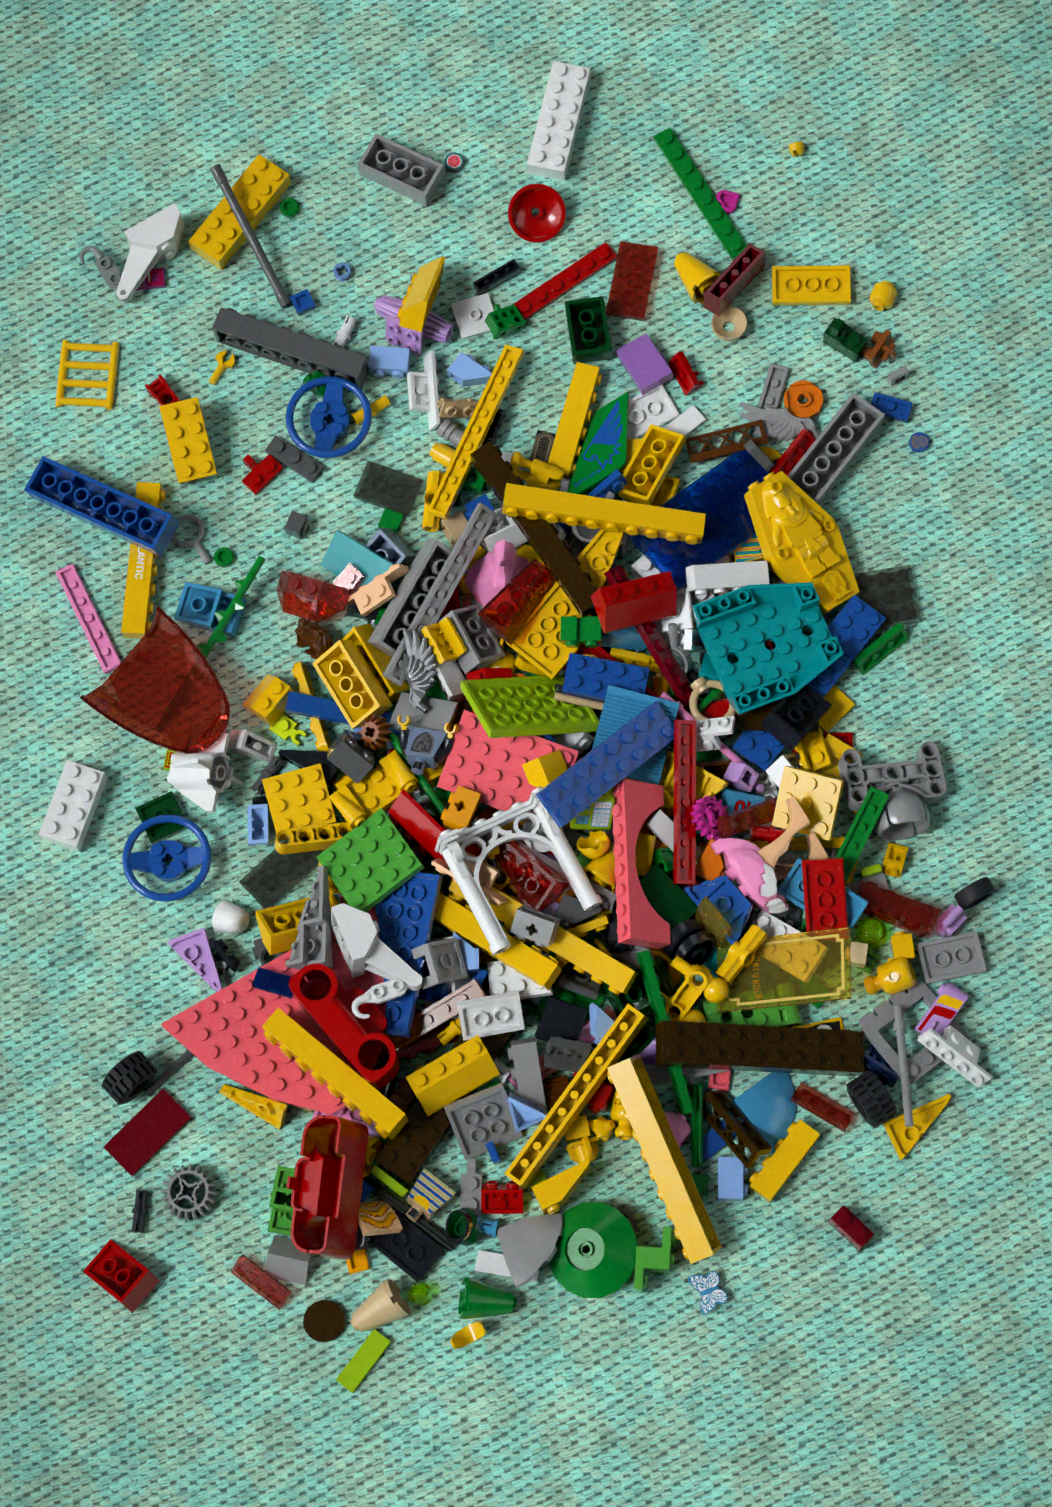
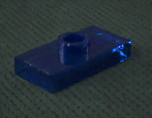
M258 967L252 988L289 999L293 998L289 988L291 976Z

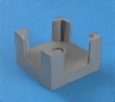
M457 938L429 942L411 949L414 959L425 956L430 976L422 978V989L432 988L442 983L446 985L453 984L468 978Z

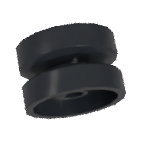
M689 919L671 930V944L663 947V950L673 960L679 955L692 966L693 964L702 966L713 954L716 948V941L704 930L697 920Z

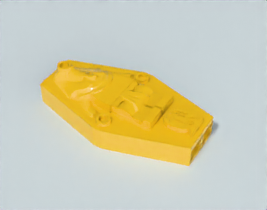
M782 471L777 474L771 472L763 478L764 481L760 484L756 481L748 486L749 491L744 494L764 560L767 561L768 567L785 583L812 582L820 599L819 609L822 615L860 592L839 527L835 520Z

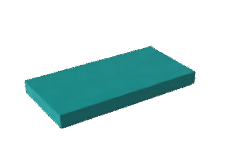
M337 530L320 565L359 589L361 586L372 582L377 575L388 571L389 567L394 565V563L344 532ZM398 579L391 583L393 590L397 584Z

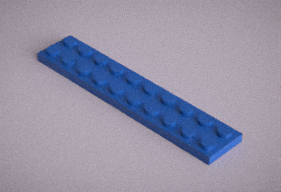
M853 595L828 626L831 636L837 637L844 655L807 685L824 698L881 627L886 618ZM744 731L732 749L765 773L785 746L768 731Z

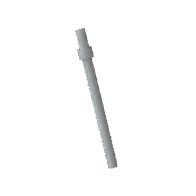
M894 1006L895 1022H893V1026L897 1036L905 1127H912L914 1125L905 1042L906 1022L903 1021L902 1006Z

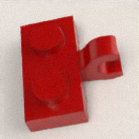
M270 454L259 464L250 455H247L242 460L251 472L241 482L256 496L283 470V466Z

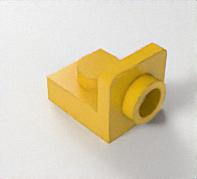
M889 842L882 864V873L900 878L908 847Z

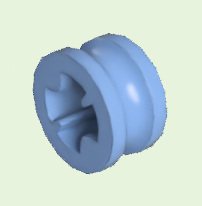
M343 262L335 265L333 270L335 278L338 281H347L351 277L350 266ZM344 268L347 274L343 273L342 276H340L338 270L342 271V269Z

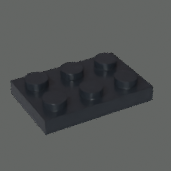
M395 1211L403 1227L400 1233L375 1235L370 1244L419 1283L445 1250L398 1211Z

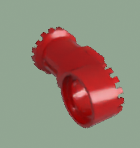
M753 824L752 832L754 833L751 834V841H768L770 844L785 831L783 829H774V826L763 827Z

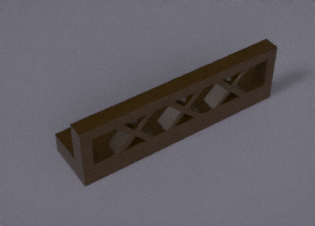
M723 1089L708 1092L703 1100V1117L745 1167L751 1168L759 1156L770 1153L772 1150L771 1145ZM709 1103L713 1107V1115L706 1110ZM720 1118H723L725 1121L726 1129L720 1126ZM732 1132H735L738 1136V1144L734 1143ZM745 1147L752 1152L749 1159L745 1156Z

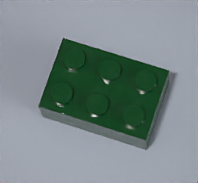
M599 296L565 301V313L573 364H576V362L587 363L612 359L604 297Z

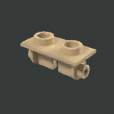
M441 398L437 400V407L441 409L438 417L471 418L479 401H474L471 398L456 399V401Z

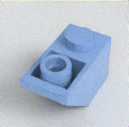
M461 352L449 366L447 373L451 379L466 387L487 384L492 370L486 365L481 366L478 364L476 359L470 354L465 355Z

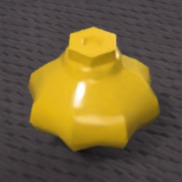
M598 1116L592 1121V1130L597 1138L606 1142L612 1137V1130L615 1128V1123L612 1120Z

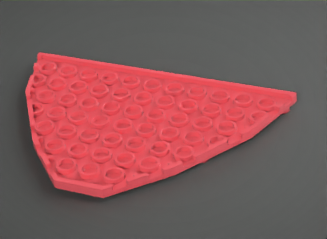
M375 905L366 913L370 914L372 920H376L378 924ZM331 927L333 968L330 969L334 972L342 986L346 990L358 987L366 993L372 986L383 983L384 979L381 976L367 970L363 975L352 978ZM292 949L161 1024L166 1031L206 1067L274 1101L322 1112L327 1115H334L346 1108L341 1097L335 1098L326 1088L327 1085L325 1083L322 1086L317 1083L311 1075L312 1072L309 1070L304 1072L297 1065L294 1057L291 1059L286 1057L281 1052L282 1050L278 1044L272 1045L263 1035L262 1025L277 1008H280L354 1070L315 1021L309 1017L295 1000L289 988V980L300 969L285 966L286 960L290 959ZM304 977L307 983L300 988L302 994L307 999L321 1000L330 992L331 980L325 977H316L308 981ZM386 1002L374 1003L385 1016ZM368 1041L361 1046L358 1056L359 1062L364 1068L375 1070L382 1046L381 1042L371 1043Z

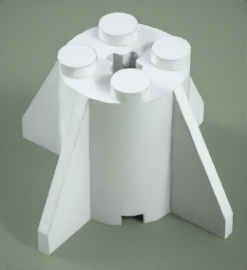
M220 733L185 752L173 753L171 756L170 773L167 776L168 783L172 784L176 790L207 812H215L218 793H223V790L229 788L230 784L244 785L243 781L233 777V768L229 766L227 761L230 760L226 755L230 736L228 733Z

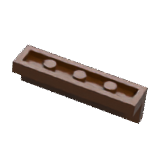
M762 419L686 438V447L691 463L745 450L743 445L750 439L757 446L769 443L765 435ZM759 425L761 436L751 437L746 434L751 426ZM737 430L743 434L737 442L727 439L731 431ZM718 435L723 438L720 446L713 447L708 444L712 436ZM699 440L704 443L700 451L692 453L691 441Z

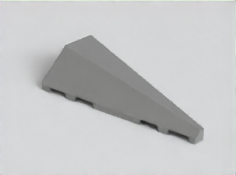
M325 865L317 867L318 874L315 883L311 885L312 892L309 900H306L297 927L299 932L295 943L292 942L290 959L286 960L285 966L288 968L302 969L306 965L314 963L333 968L328 868Z

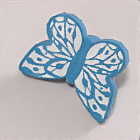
M710 1271L706 1277L701 1274L688 1277L690 1285L699 1291L700 1296H702L700 1308L703 1315L714 1310L716 1303L724 1304L728 1300L725 1291L718 1287L720 1278L715 1271Z

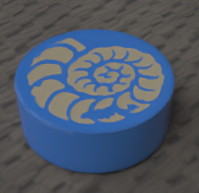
M922 432L914 433L909 440L911 450L916 453L926 451L929 446L928 436Z

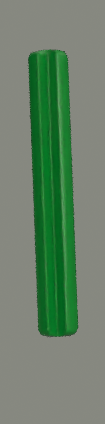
M693 1084L692 1098L694 1107H692L693 1112H691V1166L702 1167L703 1086L701 1084Z

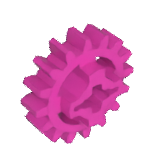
M709 795L697 800L696 804L692 806L695 810L691 812V815L695 817L692 823L697 824L695 830L700 829L701 836L706 835L707 840L713 838L715 841L727 835L726 832L730 831L728 825L732 821L728 819L731 814L726 813L727 806L721 805L722 800L716 801V796L710 798Z

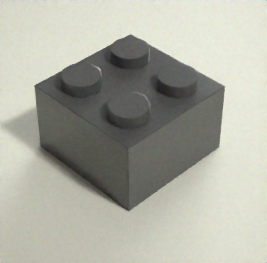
M345 729L330 745L327 759L358 784L374 767L376 754L373 749L365 747L354 732H348Z

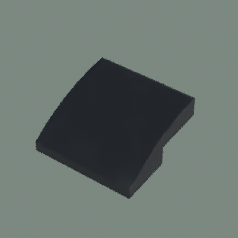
M549 995L541 1013L542 1018L534 1034L535 1038L546 1042L549 1041L550 1037L578 1040L588 1011L587 1008Z

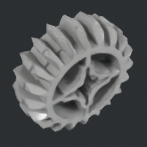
M189 1164L188 1170H186L184 1165H181V1172L174 1168L173 1172L176 1175L173 1177L171 1174H168L167 1177L170 1179V1182L163 1181V1185L168 1187L167 1189H161L162 1194H167V1196L161 1198L163 1202H168L164 1207L167 1210L172 1208L170 1211L172 1216L178 1212L177 1218L180 1220L184 1214L186 1221L190 1220V1215L193 1216L194 1220H198V1212L204 1217V1208L208 1211L212 1210L208 1203H216L211 1198V1196L218 1195L216 1191H211V1189L217 1187L216 1183H210L214 1177L212 1175L206 1177L209 1172L206 1169L201 1172V1166L199 1165L195 1171L192 1164ZM195 1176L202 1181L188 1184L184 1177ZM179 1181L181 1190L176 1195V1198L173 1199V1189ZM184 1184H185L189 1189H191V1190L194 1189V1192H192V1193H193L192 1196H193V1198H194V1201H193V1199H192L191 1197H189L188 1195H184V1193H186V1192H185L186 1188H185ZM205 1186L204 1199L199 1203L197 1195ZM191 1201L194 1208L184 1209L177 1206V1204Z

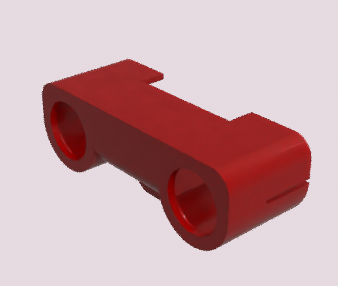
M309 964L295 973L289 980V988L295 1000L309 1017L315 1021L350 1063L355 1072L376 1090L386 1086L390 1082L389 1078L393 1080L399 1071L400 1061L394 1044L383 1034L387 1028L385 1016L374 1003H363L358 1007L359 1012L369 1014V1018H358L352 1012L353 1001L365 992L358 987L346 990L337 980L334 972L323 964ZM304 977L308 981L316 977H325L331 980L330 992L321 1000L307 999L302 994L300 988L307 983ZM368 1041L371 1043H384L389 1049V1060L379 1070H368L359 1062V1050Z
M319 1115L312 1118L305 1126L300 1155L305 1157L297 1161L294 1177H288L287 1188L292 1190L291 1206L294 1209L291 1239L299 1251L340 1260H347L353 1256L369 1134L366 1125L334 1115ZM338 1154H342L343 1158L341 1159Z

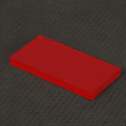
M843 857L801 860L807 936L812 938L839 935V939L849 940ZM836 938L820 939V940H815V941H817V942L836 941Z

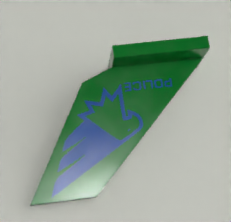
M629 392L624 393L594 412L567 490L568 493L588 495L616 469L620 472L627 463Z

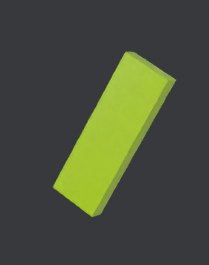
M374 1329L337 1377L336 1381L354 1393L391 1341Z

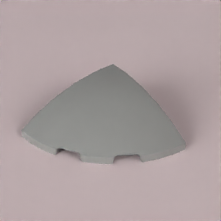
M562 1214L529 1217L497 1229L501 1249L517 1289L539 1274L538 1268L545 1261L550 1262L557 1251L555 1246L557 1239L563 1235L564 1219Z

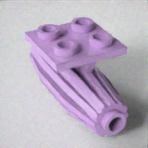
M382 295L381 298L378 297L374 304L376 313L386 319L385 341L393 346L409 348L410 353L420 356L422 353V338L447 343L452 336L454 325L432 311L428 315L422 332L400 327V318L397 315L400 306H402L403 299Z

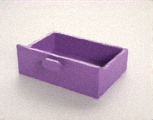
M647 334L616 350L617 358L642 395L667 381L673 380V374L666 363V359L661 352H658Z

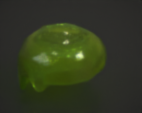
M865 918L856 927V938L859 943L868 944V950H878L887 942V928L877 918Z

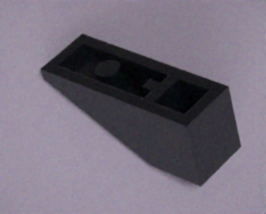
M280 749L278 752L280 758L300 769L321 763L326 783L330 786L333 785L341 772L338 767L327 759L328 753L325 751Z

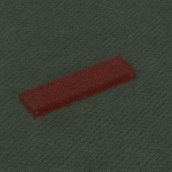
M777 797L718 817V837L725 838L772 822Z

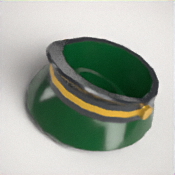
M468 1208L452 1211L446 1220L445 1236L448 1244L451 1246L459 1244L470 1246L474 1244L479 1233L478 1221L474 1212Z

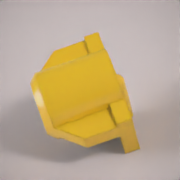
M585 1136L580 1141L567 1145L566 1150L570 1159L578 1164L587 1159L590 1163L594 1162L599 1152L597 1145L599 1138H588Z

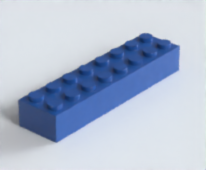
M42 456L24 489L32 498L162 557L180 524L172 514Z

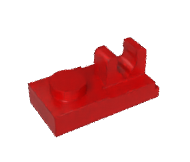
M683 351L676 353L668 362L685 396H688L694 389H698L704 384L703 381L697 380L696 377L699 373L692 371V367Z

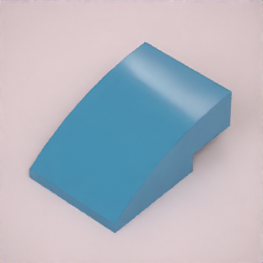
M185 582L174 619L187 625L213 632L219 623L215 612L226 611L236 594L226 593L218 588ZM243 597V598H242V601H243L244 605H246V602H247V601H246L245 598ZM235 610L223 630L226 636L236 637L244 610Z

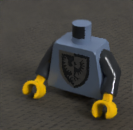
M402 715L397 717V722L401 725V729H399L400 747L403 755L407 757L408 764L413 765L411 771L414 774L422 775L425 768L435 769L439 763L447 759L455 739L453 736L459 731L458 725L455 724L453 731H450L451 723L447 722L444 726L445 732L410 726V729H407V726L411 723V717L407 715L405 723L401 721Z

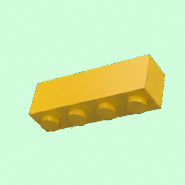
M801 1119L789 1126L786 1131L789 1133L785 1140L781 1138L774 1147L776 1149L775 1153L772 1156L768 1155L761 1164L764 1166L760 1173L756 1171L749 1180L751 1182L749 1188L768 1203L772 1201L820 1137L817 1131Z

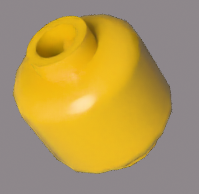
M881 281L873 286L869 301L874 309L884 311V309L892 308L898 294L895 285L889 281Z

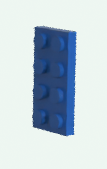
M569 653L562 693L605 701L607 687L611 685L645 694L649 668Z

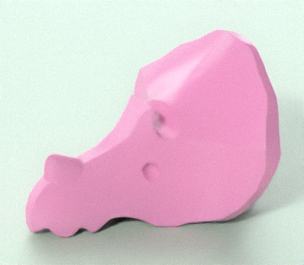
M506 540L497 541L493 552H488L487 555L475 562L465 578L466 586L479 604L489 610L508 611L509 615L531 590L540 597L543 594V582L536 568L525 557L517 556L513 543H509Z

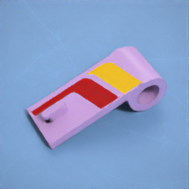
M951 982L948 984L943 983L937 991L939 996L915 1027V1030L922 1034L932 1028L939 1035H942L944 1029L948 1027L970 996Z

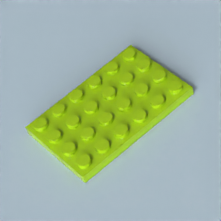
M557 675L553 681L547 676L461 680L460 688L489 738L595 732L598 728L599 720L592 708L554 700L556 685L564 684L565 675Z

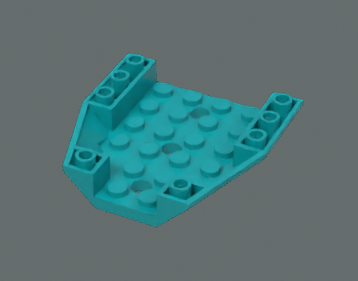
M812 582L747 585L692 605L698 633L728 702L739 715L796 694L844 655L837 637L831 636L819 609L820 599ZM804 627H809L813 634L805 636L801 630ZM772 641L775 644V648L769 650L764 646V643ZM735 655L738 658V662L732 664L728 662L727 657Z

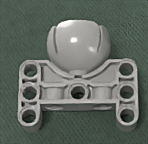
M927 741L922 744L916 754V761L862 766L860 754L854 749H847L838 762L840 778L844 780L843 792L845 802L850 810L858 811L871 786L889 794L874 825L877 835L884 840H903L914 837L916 832L917 834L924 833L930 825V813L926 804L938 803L947 790L939 749L933 742ZM924 752H928L931 756L925 755ZM846 759H850L853 763H848ZM928 770L933 771L935 775L930 774ZM889 774H893L896 777V779L891 778ZM850 777L854 778L857 782L851 781ZM932 789H936L939 792V794L934 793ZM853 796L859 797L861 801L855 800Z

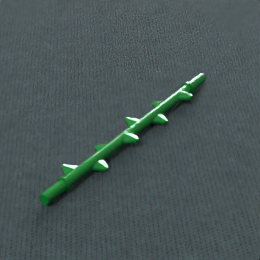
M258 556L250 571L247 572L246 578L235 581L238 591L227 610L215 612L219 623L207 643L196 646L200 655L188 675L177 676L176 679L181 687L169 707L166 708V712L157 728L164 731L173 714H175L177 707H187L189 705L185 698L186 692L197 675L207 673L204 662L216 642L227 641L223 630L235 610L245 609L242 598L254 578H257L256 575L265 562V558Z

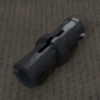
M136 1190L135 1206L132 1209L133 1223L131 1232L133 1233L145 1232L149 1191Z

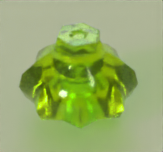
M426 1282L413 1284V1288L409 1289L406 1298L411 1303H419L422 1306L426 1305L429 1302L430 1286Z

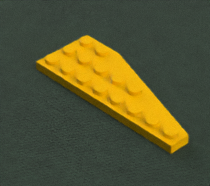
M600 529L577 557L581 564L579 567L583 572L586 571L592 579L590 583L594 588L604 587L607 580L604 573L612 567L624 537V532H609L606 529ZM556 582L508 639L506 644L553 681L567 665L569 653L576 654L580 648V645H577L576 648H568L562 645L560 641L561 617H582Z

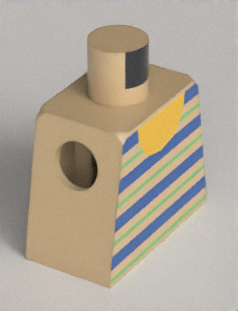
M424 1168L408 1195L407 1202L412 1207L406 1213V1216L413 1222H416L421 1215L430 1220L453 1201L456 1193Z

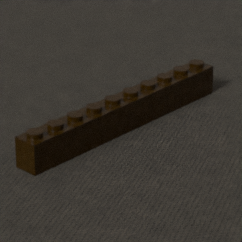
M488 442L472 452L470 457L474 466L503 505L506 483L525 485L519 476L516 478L512 473L514 469L511 464L503 460L501 457L503 454L497 445L493 446L491 442ZM523 516L511 517L580 616L584 618L595 611L591 595L598 587H593L590 583L592 582L591 577L586 571L583 572L579 567L581 564L575 555L571 556L568 552L570 550L565 540L559 539L555 526L553 524L549 525L546 520L542 519L530 520Z

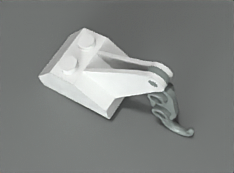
M174 203L124 232L130 246V251L122 274L114 261L103 254L98 247H84L79 254V259L81 263H84V255L92 252L96 257L97 269L108 287L117 290L116 295L120 302H128L158 261L172 259L179 251L185 230L181 213Z

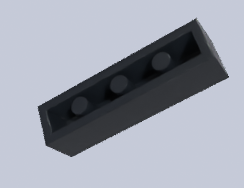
M513 259L473 282V287L478 295L486 294L520 274L521 268L516 260Z

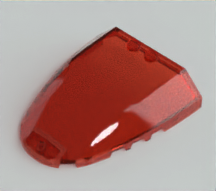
M159 606L156 607V615L150 629L107 680L92 692L80 697L98 713L126 731L160 747L184 754L200 753L214 746L224 735L230 719V704L227 695L211 665L186 632Z

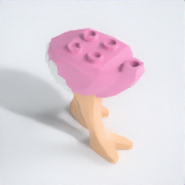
M794 796L786 800L790 817L789 827L767 846L760 849L752 842L732 837L718 838L710 845L716 855L723 853L725 868L727 869L725 874L731 881H735L743 896L751 904L769 914H780L789 910L783 895L777 893V881L785 879L794 864H784L777 862V860L787 852L793 836L811 825ZM814 832L807 835L806 840L809 850L807 859L829 858Z

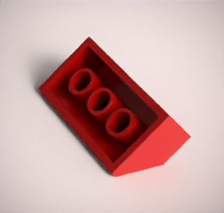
M668 571L598 588L591 595V599L603 632L609 633L676 616L677 588L671 572Z
M405 790L401 791L388 811L390 820L396 828L400 827L404 831L403 835L409 842L414 841L418 845L417 849L423 856L428 855L432 861L438 858L445 861L443 855H440L435 850L438 837L445 829Z

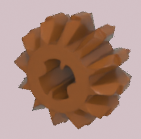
M378 715L364 718L365 723L359 724L362 728V731L358 732L362 735L359 741L364 742L365 747L373 750L387 747V742L392 741L389 737V734L393 733L389 730L392 724L387 722V718Z

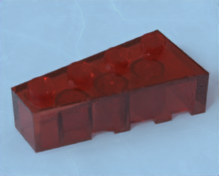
M533 558L478 612V615L488 629L511 645L555 580L548 568Z
M862 881L857 892L858 895L869 901L862 913L925 939H928L932 933L941 909L899 895L892 890L879 888L878 885L870 881H866V883Z

